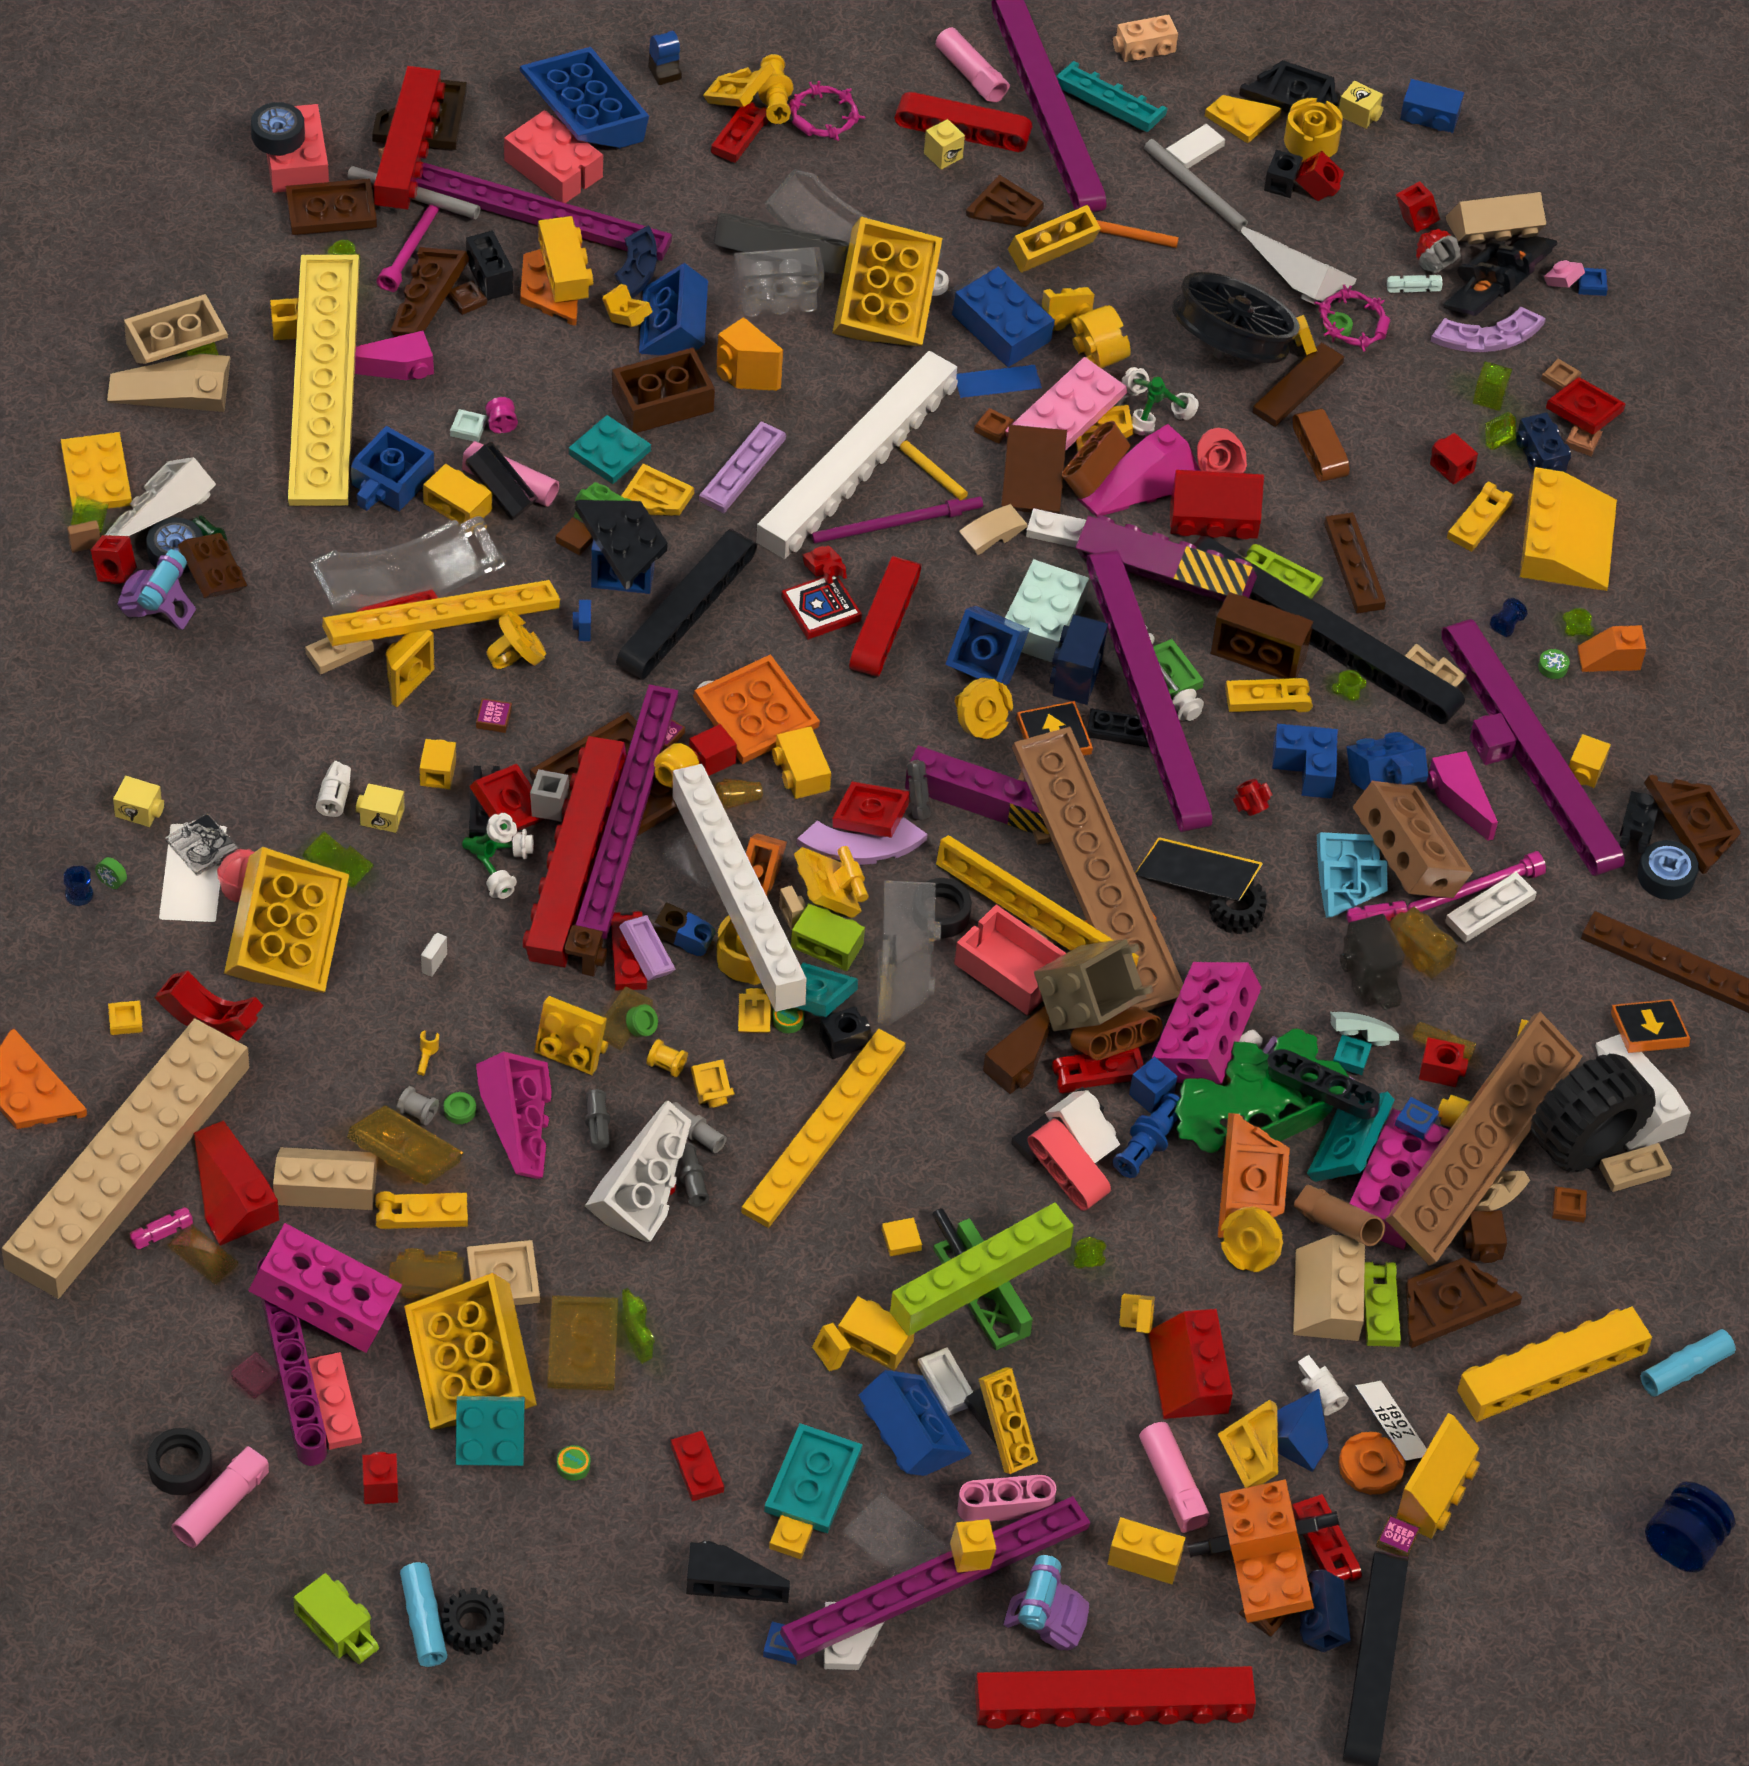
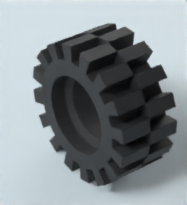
M1252 880L1240 899L1249 904V909L1234 910L1226 904L1228 900H1231L1230 898L1211 894L1209 914H1212L1211 920L1213 923L1218 921L1217 927L1220 929L1227 926L1226 932L1231 933L1232 929H1237V934H1242L1243 929L1249 933L1252 932L1253 926L1257 929L1260 926V922L1264 919L1267 904L1266 892L1262 891V886L1259 883L1254 886L1255 880Z
M471 1588V1594L466 1595L465 1589L459 1591V1598L454 1594L449 1597V1603L446 1602L443 1607L442 1631L443 1636L446 1635V1642L449 1645L453 1643L454 1650L459 1652L462 1647L464 1648V1654L470 1655V1650L475 1649L476 1655L482 1654V1648L485 1647L488 1652L493 1649V1642L498 1645L501 1641V1635L504 1633V1612L501 1602L498 1603V1598L494 1594L489 1598L488 1590L482 1589L480 1595L477 1594V1588ZM477 1612L482 1614L487 1622L482 1629L471 1631L464 1629L460 1624V1620L467 1613Z

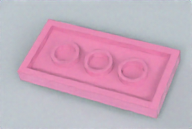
M1084 357L1012 425L1067 430V450L1076 442L1077 438L1082 436L1128 393L1127 387ZM1009 427L1005 430V433H1006V437H1007V438H1008V429H1009Z

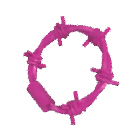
M818 81L817 85H812V82H809L811 88L798 95L795 94L794 99H791L788 104L793 118L792 124L808 136L814 134L839 141L838 134L858 123L859 118L865 119V116H860L857 106L851 97V93H849L852 91L851 88L841 91L830 86H820V81ZM822 93L837 94L839 99H841L839 104L848 102L851 105L849 116H842V119L848 121L839 129L832 127L831 124L829 126L828 124L825 125L827 130L816 129L808 121L797 115L800 105L806 107L805 103H800L807 94H812L811 98H814L815 95L823 98Z
M1344 284V289H1340L1339 292L1327 297L1323 302L1315 301L1314 304L1320 305L1318 309L1321 313L1320 318H1323V324L1327 330L1323 335H1330L1332 342L1338 338L1350 345L1359 346L1365 352V347L1367 348L1379 339L1383 340L1386 338L1390 318L1385 316V311L1381 306L1385 300L1380 301V297L1372 299L1360 292L1352 291L1351 285L1347 288ZM1335 298H1339V303L1343 300L1344 304L1347 303L1346 299L1349 298L1368 302L1364 308L1369 307L1368 310H1376L1380 316L1375 336L1368 338L1364 332L1361 333L1362 337L1359 338L1343 336L1340 332L1344 328L1338 329L1335 326L1336 322L1332 325L1327 318L1328 313L1335 315V312L1330 311L1331 302Z

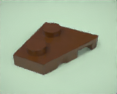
M999 174L966 209V216L983 221L1027 227L1044 209V202Z

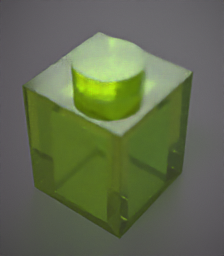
M1485 361L1477 381L1473 404L1500 411L1508 391L1512 369Z

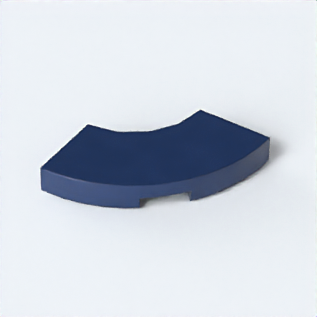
M649 225L624 238L628 249L627 259L623 267L614 274L619 285L624 284L627 286L631 298H634L647 286L657 264L656 241Z

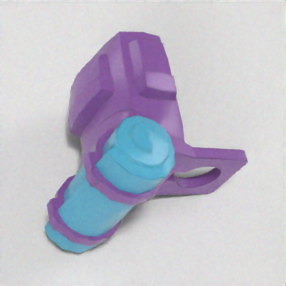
M170 549L166 555L159 557L156 569L140 570L131 575L126 581L117 603L121 611L128 617H143L162 612L168 616L178 629H184L196 610L193 603L183 592L178 580L186 567V558L180 552ZM174 600L181 601L184 605V615L181 618L175 613V605L172 603Z
M1041 1555L1036 1558L1034 1566L1031 1568V1578L1027 1590L1011 1598L1003 1625L1009 1628L1021 1623L1025 1627L1039 1633L1041 1639L1054 1648L1065 1651L1071 1650L1078 1645L1086 1627L1089 1602L1069 1586L1061 1584L1060 1572L1062 1566L1056 1558ZM1020 1604V1612L1015 1615V1611Z

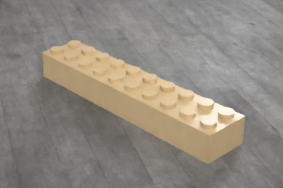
M194 1018L2 1247L4 1268L59 1299L194 1136V1132L199 1130L249 1069L248 1047Z

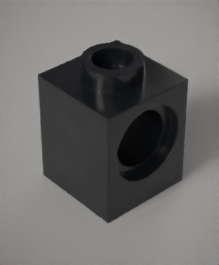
M1276 149L1267 170L1264 191L1291 198L1297 183L1295 179L1303 157Z
M855 1006L821 1018L819 1036L832 1059L861 1050L868 1043V1034L871 1033L870 1024L865 1016L861 1017Z

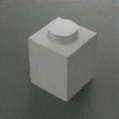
M538 769L530 792L532 816L562 822L563 803L566 798L570 799L569 777L566 774Z

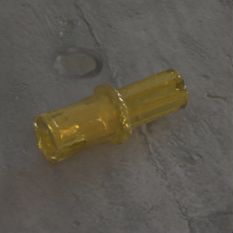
M1419 1022L1413 1032V1038L1425 1044L1427 1038L1430 1037L1465 1045L1463 1058H1468V1062H1470L1477 1044L1451 1034L1449 1029L1445 1032L1423 1022Z

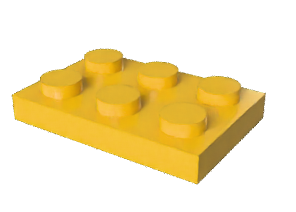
M120 432L61 439L73 513L131 506L132 498Z

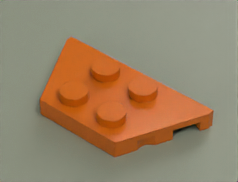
M541 249L523 254L520 303L531 308H537L542 313L551 317L554 314L567 319L568 324L576 326L578 299L554 302Z
M14 1028L10 1030L0 1045V1111L16 1129L32 1127L38 1123H55L57 1118L77 1115L78 1119L87 1116L85 1106Z
M1228 1113L1218 1226L1219 1238H1224V1230L1221 1231V1228L1228 1215L1243 1207H1258L1267 1211L1273 1218L1284 1213L1290 1148L1280 1141L1274 1140L1268 1133L1259 1127L1253 1126L1244 1120L1241 1115L1235 1113Z

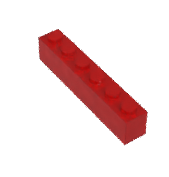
M407 66L374 183L375 205L408 210L411 199H416L418 190L416 179L422 178L423 162L421 161L422 158L427 159L429 151L427 139L433 138L434 122L432 121L433 118L438 119L440 102L438 100L443 99L445 94V82H441V70Z

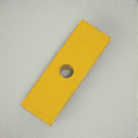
M1005 1367L979 1378V1384L1004 1472L1012 1474L1037 1463L1038 1459L1012 1368Z

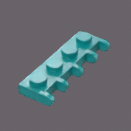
M1076 61L1071 62L1056 76L1061 89L1145 132L1151 130L1165 117L1168 108L1163 105L1158 109L1146 103L1147 97L1143 95L1136 98L1123 91V85L1119 83L1113 86L1099 79L1100 74L1095 71L1089 74L1079 69V63Z

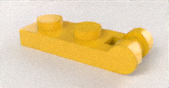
M1488 481L1481 493L1448 531L1447 539L1472 552L1511 505L1514 494L1508 491L1502 492L1496 489L1497 485ZM1492 499L1498 503L1494 505L1488 501Z
M1304 678L1226 681L1225 690L1229 712L1268 710L1308 712L1313 707L1311 697L1308 696L1310 691L1309 683Z
M384 1191L375 1196V1205L379 1209V1212L376 1214V1226L380 1229L468 1227L467 1193L394 1195L391 1192ZM392 1209H402V1214H394Z

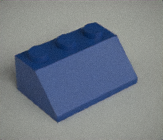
M686 263L681 264L643 289L642 301L649 302L653 312L645 317L641 323L639 352L641 354L667 355L693 347L696 351L705 345L708 280Z
M884 1370L858 1395L865 1405V1413L874 1420L881 1431V1439L892 1449L897 1457L896 1462L906 1474L926 1476L971 1454L970 1449L923 1375Z

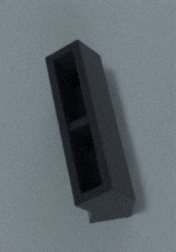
M493 442L484 444L466 460L465 464L480 483L492 492L494 500L511 520L522 514L538 499Z

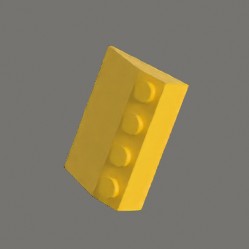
M860 217L852 227L832 333L862 341L922 346L943 238Z
M1535 467L1529 490L1520 577L1607 591L1617 500L1563 471Z
M261 847L251 854L247 863L224 974L250 982L324 993L349 874L265 847Z
M490 1273L404 1306L430 1429L434 1430L456 1425L457 1396L525 1397V1409L537 1405L509 1282L494 1273Z

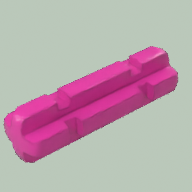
M1405 901L1392 902L1390 906L1389 903L1364 906V909H1361V907L1349 908L1347 910V920L1350 926L1362 925L1363 921L1366 924L1391 921L1392 917L1394 920L1405 919L1408 913Z
M186 1207L174 1211L173 1216L168 1214L147 1224L144 1230L140 1227L130 1233L131 1242L136 1249L146 1247L151 1240L154 1243L177 1232L176 1228L178 1227L184 1229L192 1225V1215Z

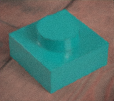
M1342 1035L1333 1061L1339 1062L1346 1071L1363 1075L1372 1044Z

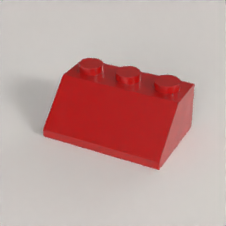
M1175 470L1170 503V534H1180L1182 536L1200 535L1213 538L1236 537L1240 539H1258L1262 514L1264 474Z
M1217 1309L1184 1311L1151 1329L1148 1337L1163 1419L1229 1414L1233 1393Z

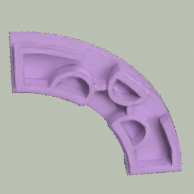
M1521 306L1511 316L1497 322L1495 326L1481 328L1479 325H1467L1444 318L1432 334L1430 342L1450 349L1467 352L1498 351L1518 345L1532 337L1544 325L1546 318Z
M904 817L901 819L892 838L879 837L867 833L843 832L816 821L797 838V846L840 860L837 850L842 846H848L854 861H857L860 865L876 864L877 860L891 857L896 859L910 853L927 841V833Z

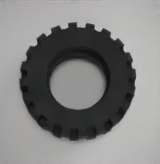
M1614 1053L1597 1056L1595 1060L1590 1059L1584 1062L1581 1067L1573 1069L1567 1077L1555 1084L1556 1087L1544 1096L1543 1102L1537 1106L1536 1114L1532 1116L1531 1131L1534 1139L1559 1168L1573 1173L1574 1171L1583 1172L1586 1168L1592 1169L1596 1167L1601 1159L1608 1158L1616 1152L1618 1153L1624 1148L1626 1143L1632 1141L1637 1136L1636 1133L1643 1129L1647 1123L1646 1120L1653 1113V1107L1656 1105L1655 1091L1626 1057Z

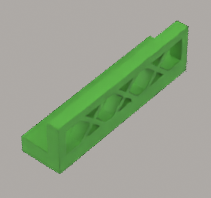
M970 1218L958 1223L957 1233L967 1250L984 1241ZM947 1240L935 1244L933 1248L942 1264L951 1260L945 1252L951 1248ZM1009 1281L982 1295L995 1301L996 1307L994 1312L980 1309L977 1304L979 1298L967 1304L995 1350L1019 1341L1031 1334L1033 1319ZM995 1321L1009 1324L1013 1333L998 1338L993 1330Z

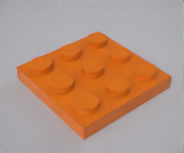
M771 654L694 690V699L714 726L721 724L736 742V756L742 764L775 748L777 734L810 726L813 730L819 727L820 720Z

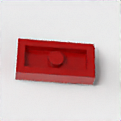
M703 1430L671 1439L670 1446L691 1500L696 1501L723 1493L724 1484Z

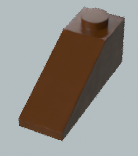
M1045 1006L985 1054L983 1072L1009 1094L1019 1087L1021 1089L1025 1088L1033 1079V1073L1052 1027Z

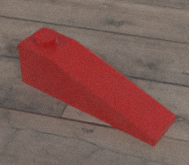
M224 1120L194 1132L205 1220L219 1246L279 1221L278 1199L262 1172Z

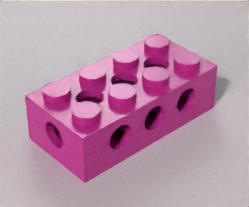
M1245 962L1192 963L1152 1058L1155 1056L1178 1076L1176 1083H1183L1187 1078H1205L1214 1081L1216 1084H1222L1228 1063L1233 1057L1234 1041H1240L1262 988L1250 964Z
M1392 1108L1350 1204L1380 1217L1385 1225L1384 1235L1380 1241L1404 1250L1407 1242L1385 1219L1449 1130L1433 1124L1424 1140L1395 1126L1396 1119L1401 1111Z
M284 1223L248 1291L367 1353L402 1284Z

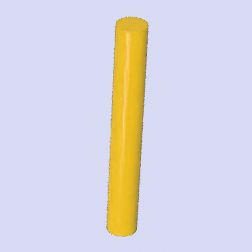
M906 440L900 445L902 452L956 498L963 500L967 497L968 492L909 441Z

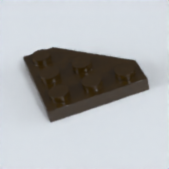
M441 80V82H445V94L443 99L438 100L440 102L438 119L433 118L434 134L432 139H427V142H429V147L456 150L467 93V82ZM396 107L390 111L384 109L376 114L372 142L386 143Z

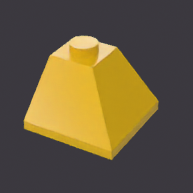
M430 630L405 634L397 643H392L387 649V675L391 701L395 707H398L434 670V633Z

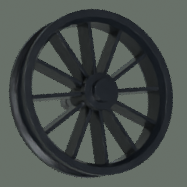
M1195 272L1188 274L1184 278L1181 285L1182 294L1177 296L1172 304L1173 314L1185 329L1215 348L1213 352L1215 358L1223 359L1225 353L1238 358L1260 363H1277L1286 359L1290 351L1289 341L1297 336L1300 327L1294 314L1280 301L1253 285L1217 273Z

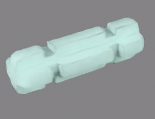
M1407 275L1401 279L1400 276H1389L1387 278V290L1389 293H1400V290H1403V293L1426 292V289H1429L1430 292H1439L1442 290L1443 285L1441 275H1429V278H1426V275Z

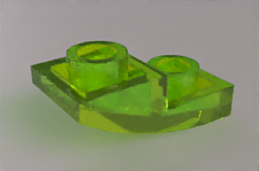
M325 831L319 835L302 855L309 862L349 874L347 885L353 888L374 866L352 846L345 849Z
M626 1288L622 1290L623 1327L633 1352L641 1364L653 1358V1344L655 1340L651 1331L645 1326L647 1314L645 1303L639 1296L634 1297L631 1291Z

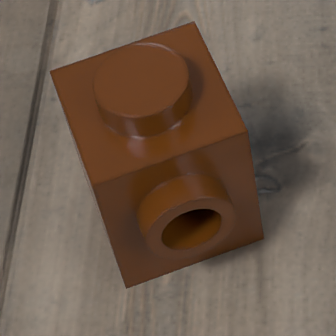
M1502 1210L1473 1211L1468 1217L1466 1230H1463L1462 1233L1463 1248L1469 1249L1470 1260L1483 1263L1503 1260L1507 1238Z

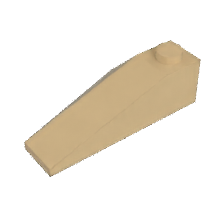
M197 354L110 374L107 402L224 412L231 357Z

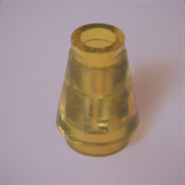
M725 778L722 782H717L715 786V791L722 806H725L726 809L761 800L763 796L760 782Z

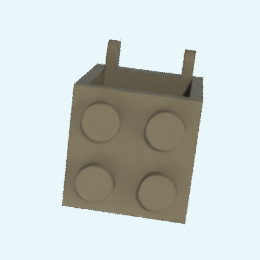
M1127 939L1081 945L1034 971L1053 1031L1100 1025L1146 998L1147 994L1153 992L1152 985L1142 986L1132 953L1140 950L1138 943L1128 944Z

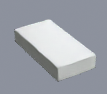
M1205 124L1172 144L1166 150L1186 168H1190L1224 147L1225 139L1208 124Z
M948 1347L919 1358L917 1365L947 1415L950 1416L967 1409L968 1407L964 1400L973 1393V1390Z

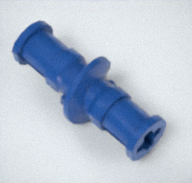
M1171 1093L1165 1094L1161 1099V1105L1150 1116L1141 1115L1137 1118L1135 1124L1131 1126L1130 1134L1132 1139L1128 1142L1126 1149L1113 1158L1114 1167L1123 1176L1135 1178L1140 1171L1139 1167L1152 1155L1153 1151L1162 1152L1167 1149L1168 1142L1165 1136L1172 1130L1174 1123L1179 1118L1174 1107L1177 1105L1180 1097Z

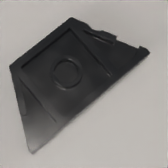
M1284 60L1274 65L1271 70L1257 75V80L1250 85L1242 84L1239 96L1263 104L1277 106L1287 112H1290V108L1295 102L1305 98H1317V102L1325 104L1328 101L1338 106L1334 77Z
M575 501L576 512L625 590L630 589L633 586V580L641 572L645 574L651 568L652 563L667 551L668 543L641 501Z

